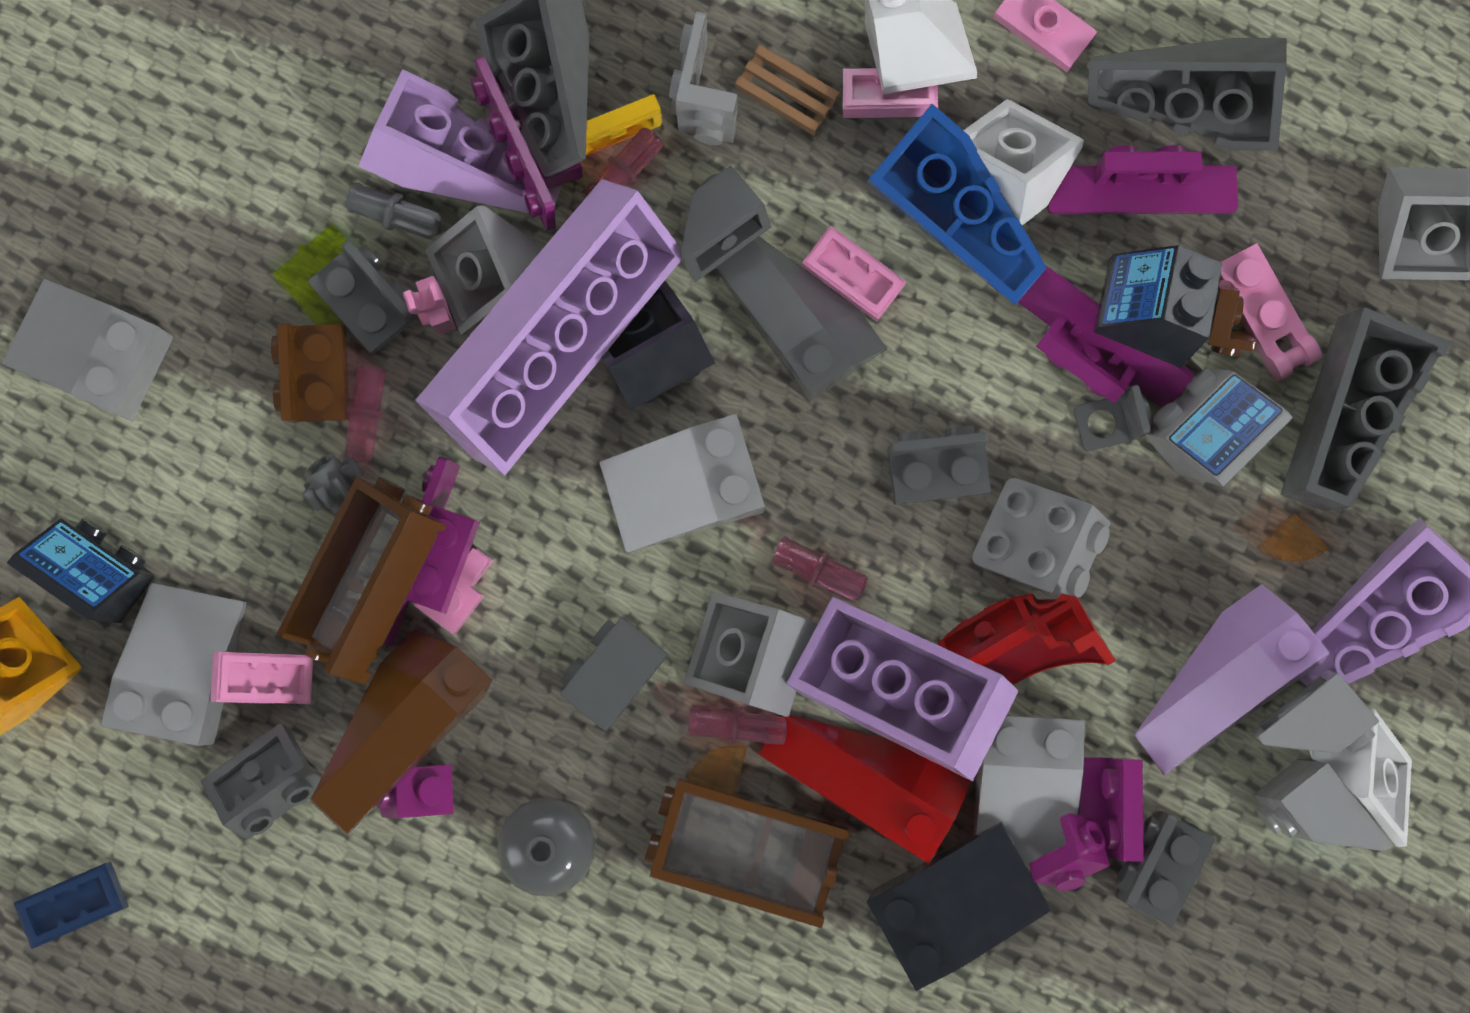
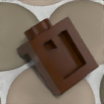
M1219 280L1210 336L1206 343L1211 345L1213 352L1238 356L1241 350L1255 351L1257 341L1247 331L1232 329V325L1240 323L1244 300L1242 296H1239L1240 291L1230 281Z

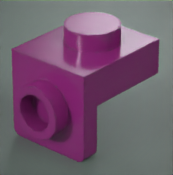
M452 765L415 767L377 805V808L380 809L381 817L398 819L454 814Z
M1071 813L1060 817L1066 844L1029 863L1033 882L1055 886L1058 891H1069L1079 888L1085 884L1084 878L1110 866L1105 850V836L1096 820Z

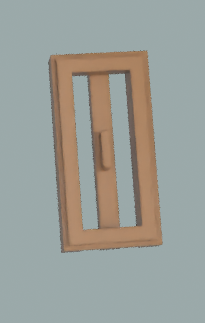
M760 44L755 51L753 59L749 60L745 66L744 73L735 82L736 90L815 136L838 100L840 93ZM764 63L765 65L769 66L770 68L774 69L775 71L779 72L780 74L784 75L785 77L789 78L790 80L794 81L795 83L799 84L800 86L804 87L805 89L824 99V103L822 104L821 102L817 101L816 99L812 98L811 96L807 95L806 93L802 92L801 90L797 89L796 87L792 86L791 84L787 83L786 81L782 80L781 78L762 68L761 64ZM753 77L758 78L816 113L813 119L750 81Z

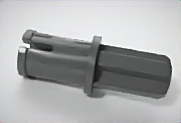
M355 183L347 195L346 209H348V212L381 222L387 230H393L396 227L426 239H433L440 231L442 216L438 212L404 201L402 194L395 193L393 196L365 187L360 183Z

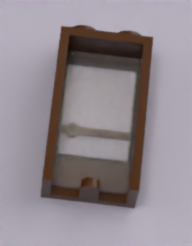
M359 477L355 478L277 632L282 638L308 645L304 653L315 660L327 663L324 671L328 674L365 685L371 676L367 669L371 661H375L378 655L376 653L378 648L382 647L438 537V530L444 532L447 526L430 515L433 509L431 505L409 494L402 498L405 489L382 477H378L375 484Z
M682 778L678 779L676 788L666 785L658 814L667 817L662 835L652 833L644 862L653 864L649 877L822 928L825 919L823 911L830 887L833 888L838 871L836 866L843 841H847L850 832L846 827Z

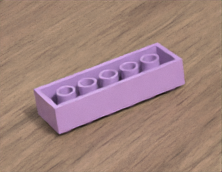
M601 179L415 401L473 459L505 476L683 259L680 254V246L638 190Z

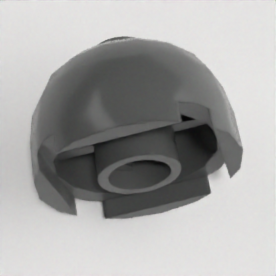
M540 797L521 804L506 818L498 835L497 856L503 873L515 887L533 896L552 897L571 890L587 875L594 860L596 838L590 821L577 806L561 799Z

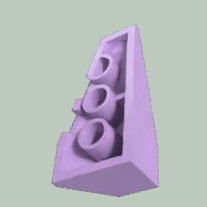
M402 69L373 128L358 166L405 188L529 213L523 197V190L526 189L522 179H513L505 158V152H508V149L502 142L497 143L491 134L489 123L483 118L475 122L456 107L459 100L447 90ZM562 185L548 189L554 205Z
M1419 517L1379 556L1314 627L1313 633L1330 653L1321 665L1302 677L1300 681L1308 686L1325 671L1329 670L1338 673L1347 684H1350L1373 673L1374 669L1402 656L1408 657L1420 651L1421 647L1446 635L1450 637L1465 630L1470 625V563Z
M1261 584L1220 614L1134 736L1162 774L1166 775L1321 665L1330 652L1295 610Z

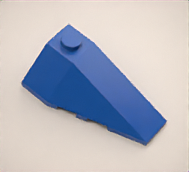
M933 104L929 106L865 182L902 215L1013 305H1016L1047 268L1019 219L1015 217L1000 192V187L993 175H990L977 153V148L970 136Z

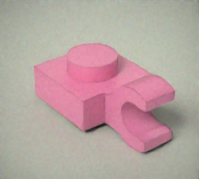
M434 276L415 282L419 292H412L411 290L403 292L409 313L418 314L423 326L431 324V327L438 335L456 330L441 286Z
M472 548L468 553L446 614L419 604L414 606L452 635L456 634L485 596L476 590L474 586L491 565L493 559L481 550Z

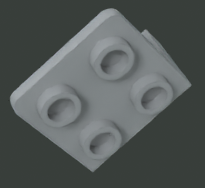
M697 11L693 25L685 24L679 50L680 53H683L681 70L675 69L672 75L669 98L672 99L670 113L677 115L679 132L693 134L694 138L701 143L715 146L721 145L722 141L733 143L737 127V94L698 86L707 49V14Z
M1011 478L1005 483L973 552L972 559L979 567L1038 589L1050 599H1057L1062 593L1079 598L1088 587L1090 580L1089 570L1096 555L1101 553L1107 545L1111 522L1092 504L1017 478Z

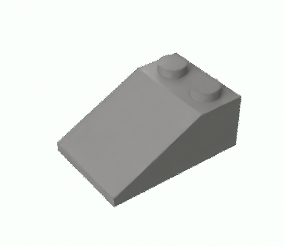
M43 279L2 364L133 422L171 344L173 336L158 326L116 307Z
M737 414L687 428L599 462L627 554L764 513L765 505Z
M151 583L113 674L101 726L196 746L214 744L224 702H210L213 652L236 651L247 602Z
M1019 716L1005 717L976 773L973 836L1002 821L1027 865L1066 844L1060 817L1067 813L1078 815L1084 767L1085 720Z

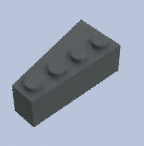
M1365 307L1338 317L1280 495L1322 511L1350 508L1383 455L1380 451L1390 435L1398 431L1406 418L1403 414L1416 393L1422 392L1431 377L1429 375L1430 370L1437 359L1444 356L1452 341Z

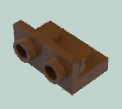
M289 323L278 324V335L272 336L271 339L272 360L274 364H279L280 382L279 384H274L273 404L275 411L281 412L282 421L299 423L349 420L346 326L343 324L293 326Z

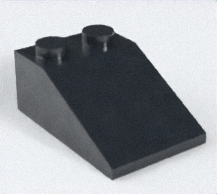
M1002 821L933 857L929 864L924 862L873 889L866 901L916 991L959 970L1051 912V907L1038 884L1033 882L1028 866Z

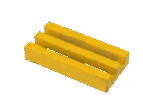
M652 94L588 120L586 156L661 126V109L655 95Z

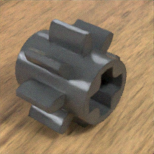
M333 453L327 454L315 461L305 471L304 476L308 482L304 484L306 490L302 494L316 511L326 506L327 509L337 514L355 478H361L364 473L351 456H348L341 462Z

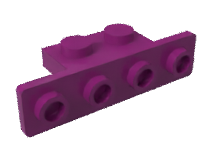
M485 57L476 58V77L470 79L475 99L480 107L487 105L491 113L488 115V123L492 135L497 143L504 141L508 152H505V158L509 171L514 180L522 179L526 189L523 190V197L529 214L532 218L539 216L546 231L556 229L555 205L548 189L583 178L582 165L579 162L551 178L543 175L521 134L522 123L515 110L509 109Z
M1132 145L1115 146L1110 148L1109 152H1104L1095 166H1071L1047 205V211L1049 214H1233L1238 209L1237 168L1233 165H1202V152H1186V147L1181 145L1163 146L1158 148L1157 152H1138V147Z
M1046 266V270L1018 301L1020 305L1050 326L1036 347L1044 352L1053 364L1066 368L1081 379L1091 392L1104 396L1113 404L1121 397L1129 384L1131 386L1139 385L1141 393L1161 408L1174 402L1187 387V384L1192 381L1194 377L1193 372L1185 366L1179 368L1094 333L1099 304Z
M439 456L435 466L431 465L428 468L422 482V492L425 493L422 501L433 507L430 515L447 526L444 532L438 530V537L383 644L394 645L410 601L444 614L447 613L478 530L479 521L445 509L460 466L450 459Z

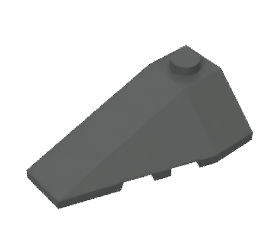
M507 0L476 19L482 56L485 57L493 76L498 78L505 91L503 97L509 109L515 110L522 123L521 134L543 175L551 178L585 160L589 32L582 0Z

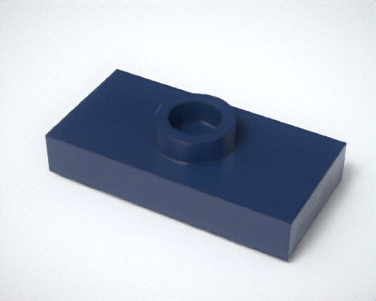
M111 862L99 865L13 903L31 949L129 907Z

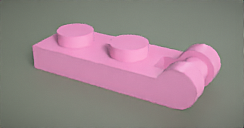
M1257 243L1221 262L1222 268L1219 280L1230 281L1240 291L1239 296H1242L1244 300L1243 314L1240 321L1245 330L1256 339V349L1274 380L1280 382L1293 374L1294 368L1302 364L1310 366L1322 359V352L1318 343L1306 331ZM1287 336L1293 348L1282 352L1275 341Z

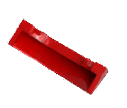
M1031 593L1002 600L984 608L983 611L973 617L965 619L937 643L938 646L1003 675L1012 685L1032 675L1059 666L1081 663L1106 664L1108 666L1116 661L1077 596L1063 593L1057 599L1038 600Z

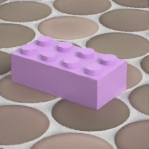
M834 597L830 600L786 683L807 699L973 781L1019 692L1003 675Z

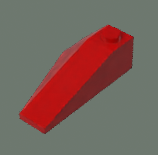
M789 715V717L781 716L758 753L759 756L928 864L954 823L972 782L887 738Z

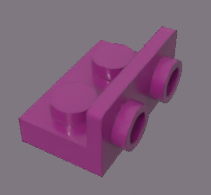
M1084 757L1078 815L1096 820L1105 836L1107 857L1121 861H1143V760Z

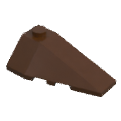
M414 630L380 663L310 802L347 836L485 697L493 679L457 646Z

